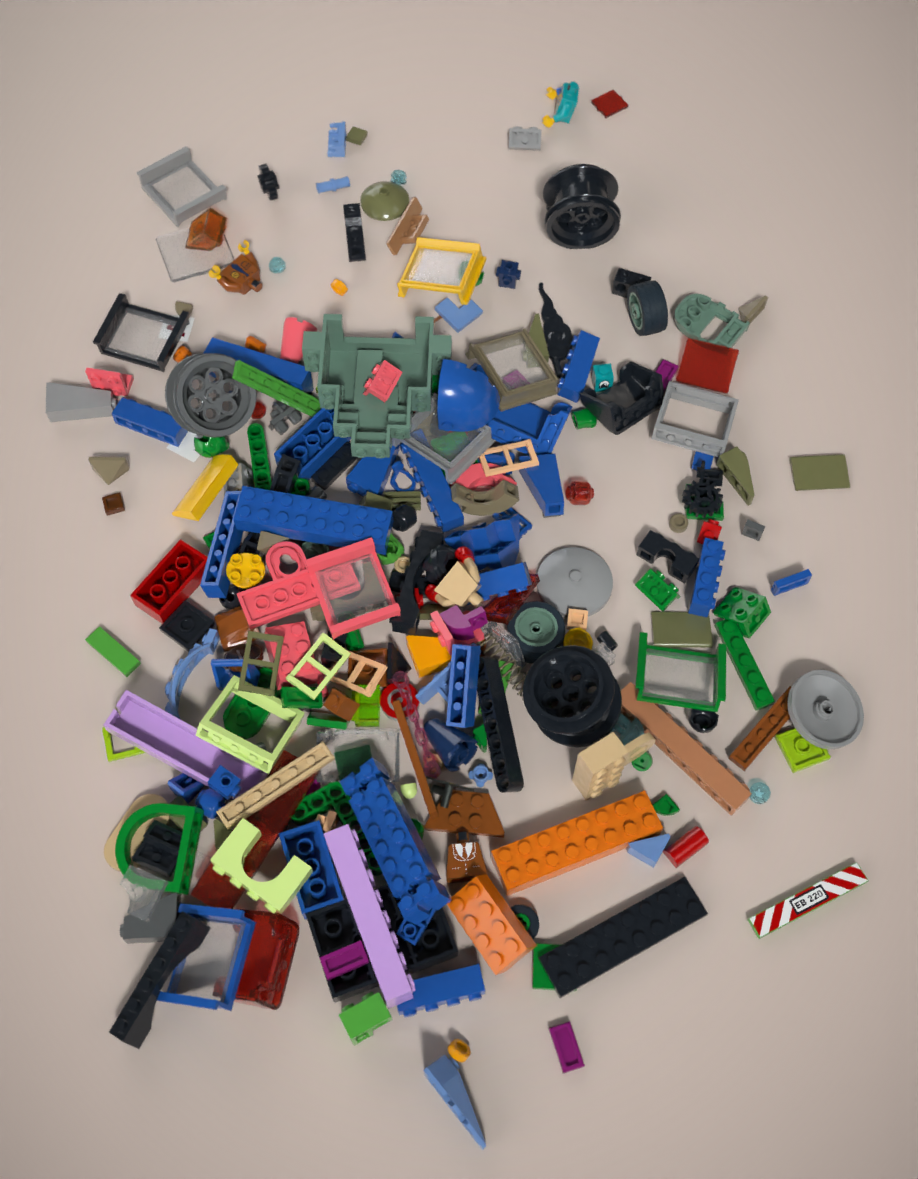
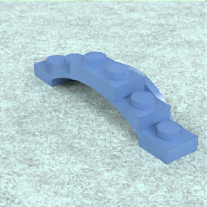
M210 628L208 634H205L202 639V645L195 643L193 649H190L188 656L185 659L180 658L179 663L173 668L171 682H168L165 687V694L169 700L165 711L179 719V701L184 684L197 664L208 654H214L220 640L217 630Z

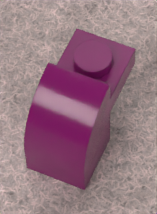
M457 605L440 613L452 637L457 640L475 638L473 631L488 623L486 612L482 606L465 615Z

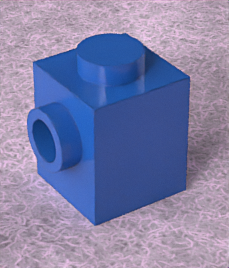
M221 765L207 782L210 788L227 800L231 796L235 798L242 788L240 786L241 779Z

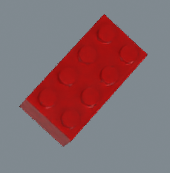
M180 539L132 592L130 597L135 606L163 624L201 584L208 557Z

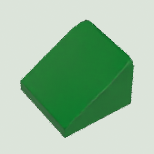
M484 724L473 730V737L477 740L478 743L476 744L480 750L485 753L487 751V737Z

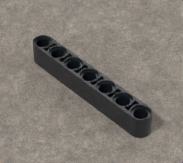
M480 656L477 693L496 786L502 793L520 792L523 789L524 780L499 663L495 657Z

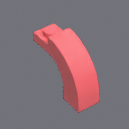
M481 463L471 465L453 484H450V489L455 483L470 490L480 486L496 487L502 480L516 486L517 483L513 478L506 477L505 473L486 477ZM488 463L489 469L502 467L496 464Z

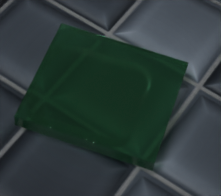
M370 744L334 753L339 780L341 781L352 772L355 774L360 772L359 767L372 758Z

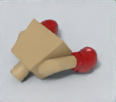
M461 546L455 551V556L461 562L457 561L438 586L429 584L425 589V595L430 601L440 603L443 607L451 608L455 605L465 607L470 602L478 608L484 601L476 593L482 586L479 583L481 578L475 564L473 551L466 546Z

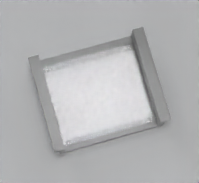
M186 146L137 172L142 189L177 227H179L181 222L219 201L227 200V188L223 184L217 187L195 165L191 159L190 150Z
M434 393L431 398V411H416L412 415L410 439L400 440L392 438V445L397 447L401 442L445 470L446 481L453 484L494 443V440L491 438V428L487 425L467 432L439 430L438 394Z

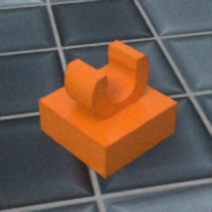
M249 336L246 339L245 348L263 353L265 352L266 344L253 336Z

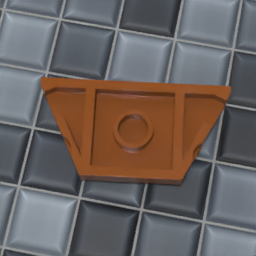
M456 790L452 792L448 808L441 807L440 801L436 807L439 817L429 818L424 827L426 831L468 832L470 835L504 838L505 834L489 793Z

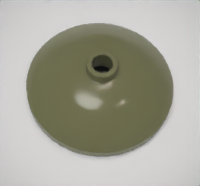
M390 181L377 182L368 186L363 191L360 199L361 208L372 219L379 221L394 220L403 215L409 204V195L397 183Z

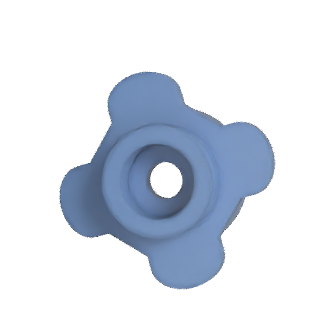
M480 763L473 771L469 772L468 776L476 782L477 787H483L486 781L493 778V773L489 772L487 767Z

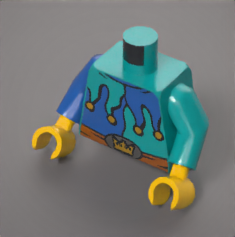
M565 82L562 87L556 90L552 87L547 88L549 93L546 96L552 100L556 98V106L553 118L549 115L543 117L542 123L549 128L554 122L557 123L559 121L569 124L578 102L579 86L576 82Z

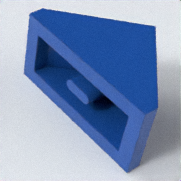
M184 773L174 777L167 783L172 792L177 796L180 795L187 804L205 786Z

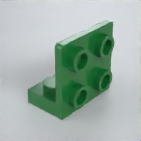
M734 587L713 613L714 616L737 623L743 637L750 639L770 615L771 609L766 596Z

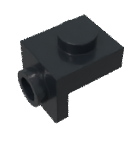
M702 460L701 467H697V478L702 479L703 483L709 480L710 485L716 483V486H722L723 470L705 469V460Z

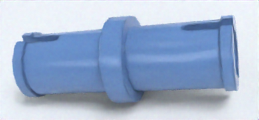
M348 176L335 180L331 178L330 181L316 183L318 194L327 191L335 192L336 189L350 187Z

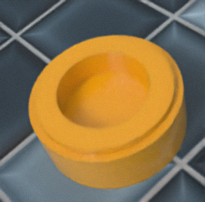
M334 279L331 283V288L338 295L343 296L348 291L346 285L338 279Z
M453 1039L448 1046L449 1054L456 1061L465 1062L471 1054L469 1046L460 1039Z

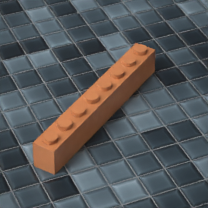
M632 682L627 684L621 690V713L643 734L651 733L655 739L654 744L732 816L751 796L752 793L748 786L743 782H739L731 770L719 764L718 759L713 754L705 751L703 745L698 740L692 739L688 735V731L683 726H678L673 721L672 716L667 712H663L657 703L637 701L638 689L635 688Z

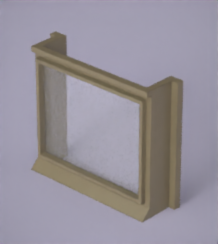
M526 329L475 345L470 343L469 350L465 355L468 360L477 358L491 383L496 386L500 395V412L557 394L555 389L558 378Z

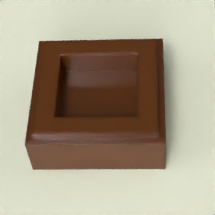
M120 492L102 497L107 516L125 511Z

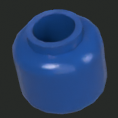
M209 788L199 793L195 805H197V808L204 810V816L215 819L218 817L216 811L226 805V798L212 788Z

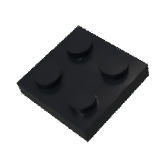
M185 600L159 629L189 652L190 649H193L195 643L198 644L204 635L208 633L209 629L215 625V622Z

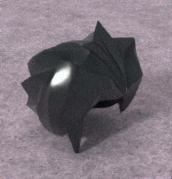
M439 545L430 550L425 557L422 570L426 571V579L439 585L457 561L461 562L455 556L457 548L453 549L447 545Z

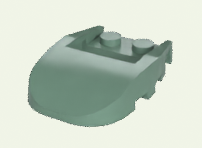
M702 294L688 295L675 309L676 326L686 337L704 349L726 356L745 331L748 330L750 323L748 321L746 323L738 319L739 314L735 311H729L722 302L715 303L711 301L710 297ZM714 317L728 323L714 341L701 338L700 334Z

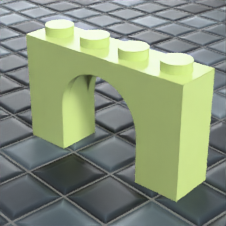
M242 818L210 859L214 865L212 869L221 876L224 873L231 878L229 881L240 889L242 886L248 890L246 894L253 900L257 901L260 899L266 903L264 907L271 913L275 914L277 911L279 914H282L313 873L312 867L294 855L283 871L273 880L258 882L248 877L244 871V861L262 834L258 828Z

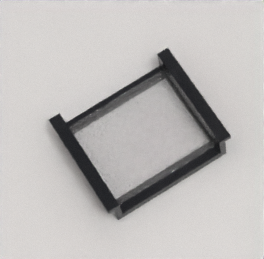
M119 293L95 336L93 344L98 346L100 353L103 355L165 372V367L186 326L190 324L188 320L189 312L182 310L179 318L131 305L127 300L126 294Z

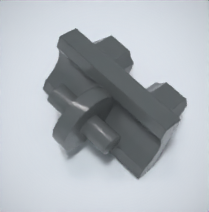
M275 403L272 405L274 411L270 413V416L274 419L270 421L268 427L271 431L275 429L282 435L289 429L285 423L287 419L293 425H296L301 421L302 417L297 409L291 406L286 409L287 406L285 404L279 406Z

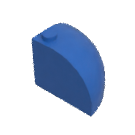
M443 359L437 405L439 430L472 431L485 426L495 417L499 409L500 395L496 386H492L486 375L479 370L475 372L466 368L467 364Z

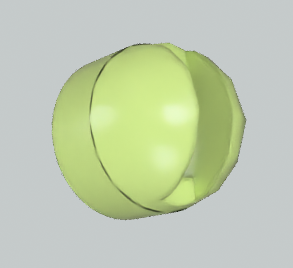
M416 783L400 786L401 794L405 798L411 799L415 797L417 793Z

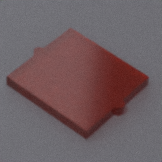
M614 90L591 100L597 111L605 118L628 108V104L622 99V96H619Z

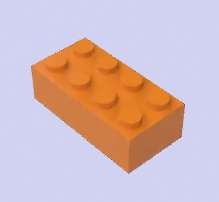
M487 874L474 877L451 897L452 901L447 903L495 975L506 972L537 946Z

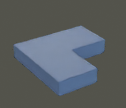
M448 297L435 306V311L457 333L483 314V310L472 299L468 305H464L460 309Z

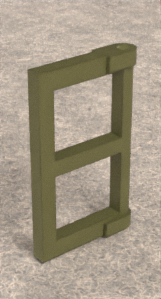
M248 631L238 691L267 696L275 695L284 641L283 636ZM252 638L277 643L274 663L249 658ZM248 664L273 668L269 689L244 685Z

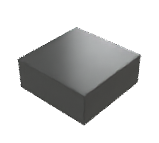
M747 520L742 535L759 541L765 526Z

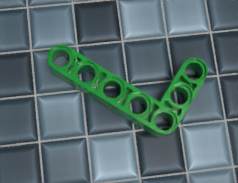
M253 423L247 428L255 488L270 490L272 477L264 429L261 424ZM303 478L297 479L291 494L305 496L311 491L309 482Z
M336 781L293 803L289 808L292 822L298 826H303L316 819L318 814L323 815L332 809L337 812L343 826L348 824L351 830L353 825H360L350 805L349 800L351 798L345 794L341 783ZM335 790L341 791V794L337 797L331 796ZM317 800L323 801L320 807H314L313 803ZM345 807L351 808L348 814H342L341 810ZM299 810L305 811L302 817L294 816ZM362 828L356 832L360 844L358 850L362 849L361 845L364 842H368ZM371 847L367 850L363 849L367 860V869L371 870L372 875H381L380 867L374 868L371 866L372 861L376 860Z

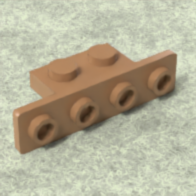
M412 197L386 243L393 255H397L403 244L417 243V237L421 236L430 220L427 215H420L423 208L416 197Z

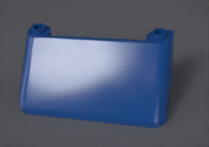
M474 363L469 368L475 372L479 370L486 375L480 364ZM558 402L553 406L551 412L532 403L501 412L498 409L495 417L486 425L491 428V438L497 442L506 445L531 439L536 455L551 454L573 406L564 402ZM478 429L473 430L475 432L481 433V431H479ZM526 446L515 448V450L530 456Z

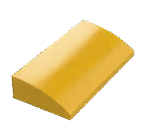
M216 455L209 461L172 512L173 516L194 521L200 520L239 465L232 455Z

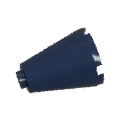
M438 718L429 719L424 725L423 732L449 771L455 772L460 770L459 766L461 764L467 765L474 757L478 749L475 745L478 742L474 737L453 726H446V723Z

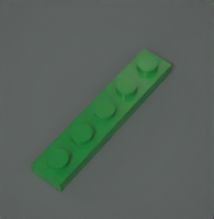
M726 619L716 622L714 625L722 643L727 644L726 651L755 711L774 705L775 700L737 623Z

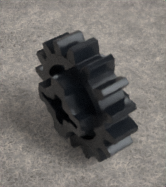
M267 163L259 165L260 175H257L262 192L264 194L267 193L270 201L278 199L277 190L279 185L273 170H269Z
M699 479L698 483L693 480L691 485L687 484L685 490H683L682 503H685L684 509L689 508V514L695 512V517H698L699 514H702L703 518L706 517V514L712 517L714 512L718 513L723 503V494H720L721 489H715L716 483L710 485L709 480L703 483L702 479Z

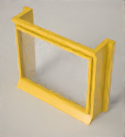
M417 237L414 251L400 282L397 283L399 288L398 297H405L408 289L414 288L456 293L459 295L461 304L468 305L487 260L482 254L480 244Z

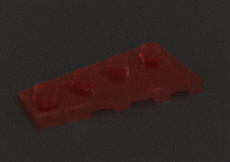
M529 573L532 585L527 586L528 590L517 593L516 589L509 590V595L496 596L483 607L486 612L487 621L508 624L540 582L538 574Z

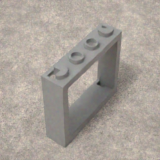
M669 381L652 439L719 457L725 451L739 399ZM670 398L728 413L722 440L662 424Z

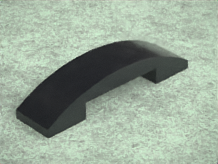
M360 203L344 204L349 262L366 261Z

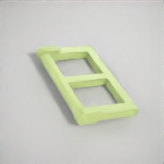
M322 633L285 679L315 700L351 653L328 635ZM322 642L342 655L331 671L311 657ZM306 662L326 675L315 691L295 678V675Z

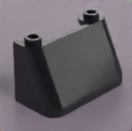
M629 362L620 369V381L599 395H596V391L593 389H586L580 393L581 403L611 433L619 435L661 407L664 399L661 374L634 362Z

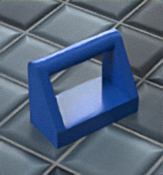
M243 659L211 660L216 686L220 691L224 690L234 675L239 678L241 672H234L231 669L225 670L223 667H242ZM248 664L245 681L257 687L260 672L255 665Z

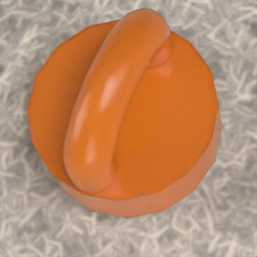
M184 345L180 346L175 352L173 360L179 363L187 355L188 357L192 356V353Z

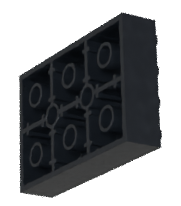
M388 884L373 889H378L383 904L381 911L386 910L391 924L389 932L394 931L399 945V949L396 950L397 953L402 952L407 964V970H404L406 975L458 957V948L443 907L436 910L417 944L413 945L396 934L404 920L397 905L401 900L393 896ZM348 899L306 914L319 958L361 940L369 960L368 964L327 980L334 1003L380 986Z

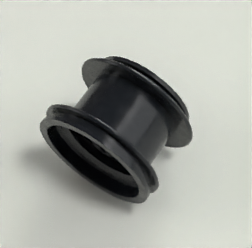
M591 164L571 165L554 174L543 188V199L550 208L544 220L549 238L555 244L568 249L595 248L611 240L618 232L621 220L620 209L613 202L618 194L616 178L607 170Z
M575 645L554 648L540 656L530 667L525 677L523 700L527 712L537 723L540 730L556 743L575 748L593 745L606 737L619 720L622 707L620 687L607 662L591 649ZM576 675H581L579 680L573 681ZM562 682L559 688H554L556 683ZM590 687H597L594 692H588ZM558 701V705L556 707H550L552 702ZM574 713L573 717L565 718L567 714Z

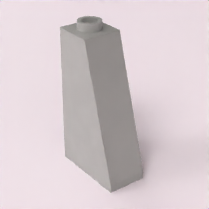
M51 382L46 383V414L50 422L110 417L118 404L117 398L113 397L111 391Z

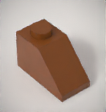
M334 686L323 702L324 707L349 722L360 706L358 702Z

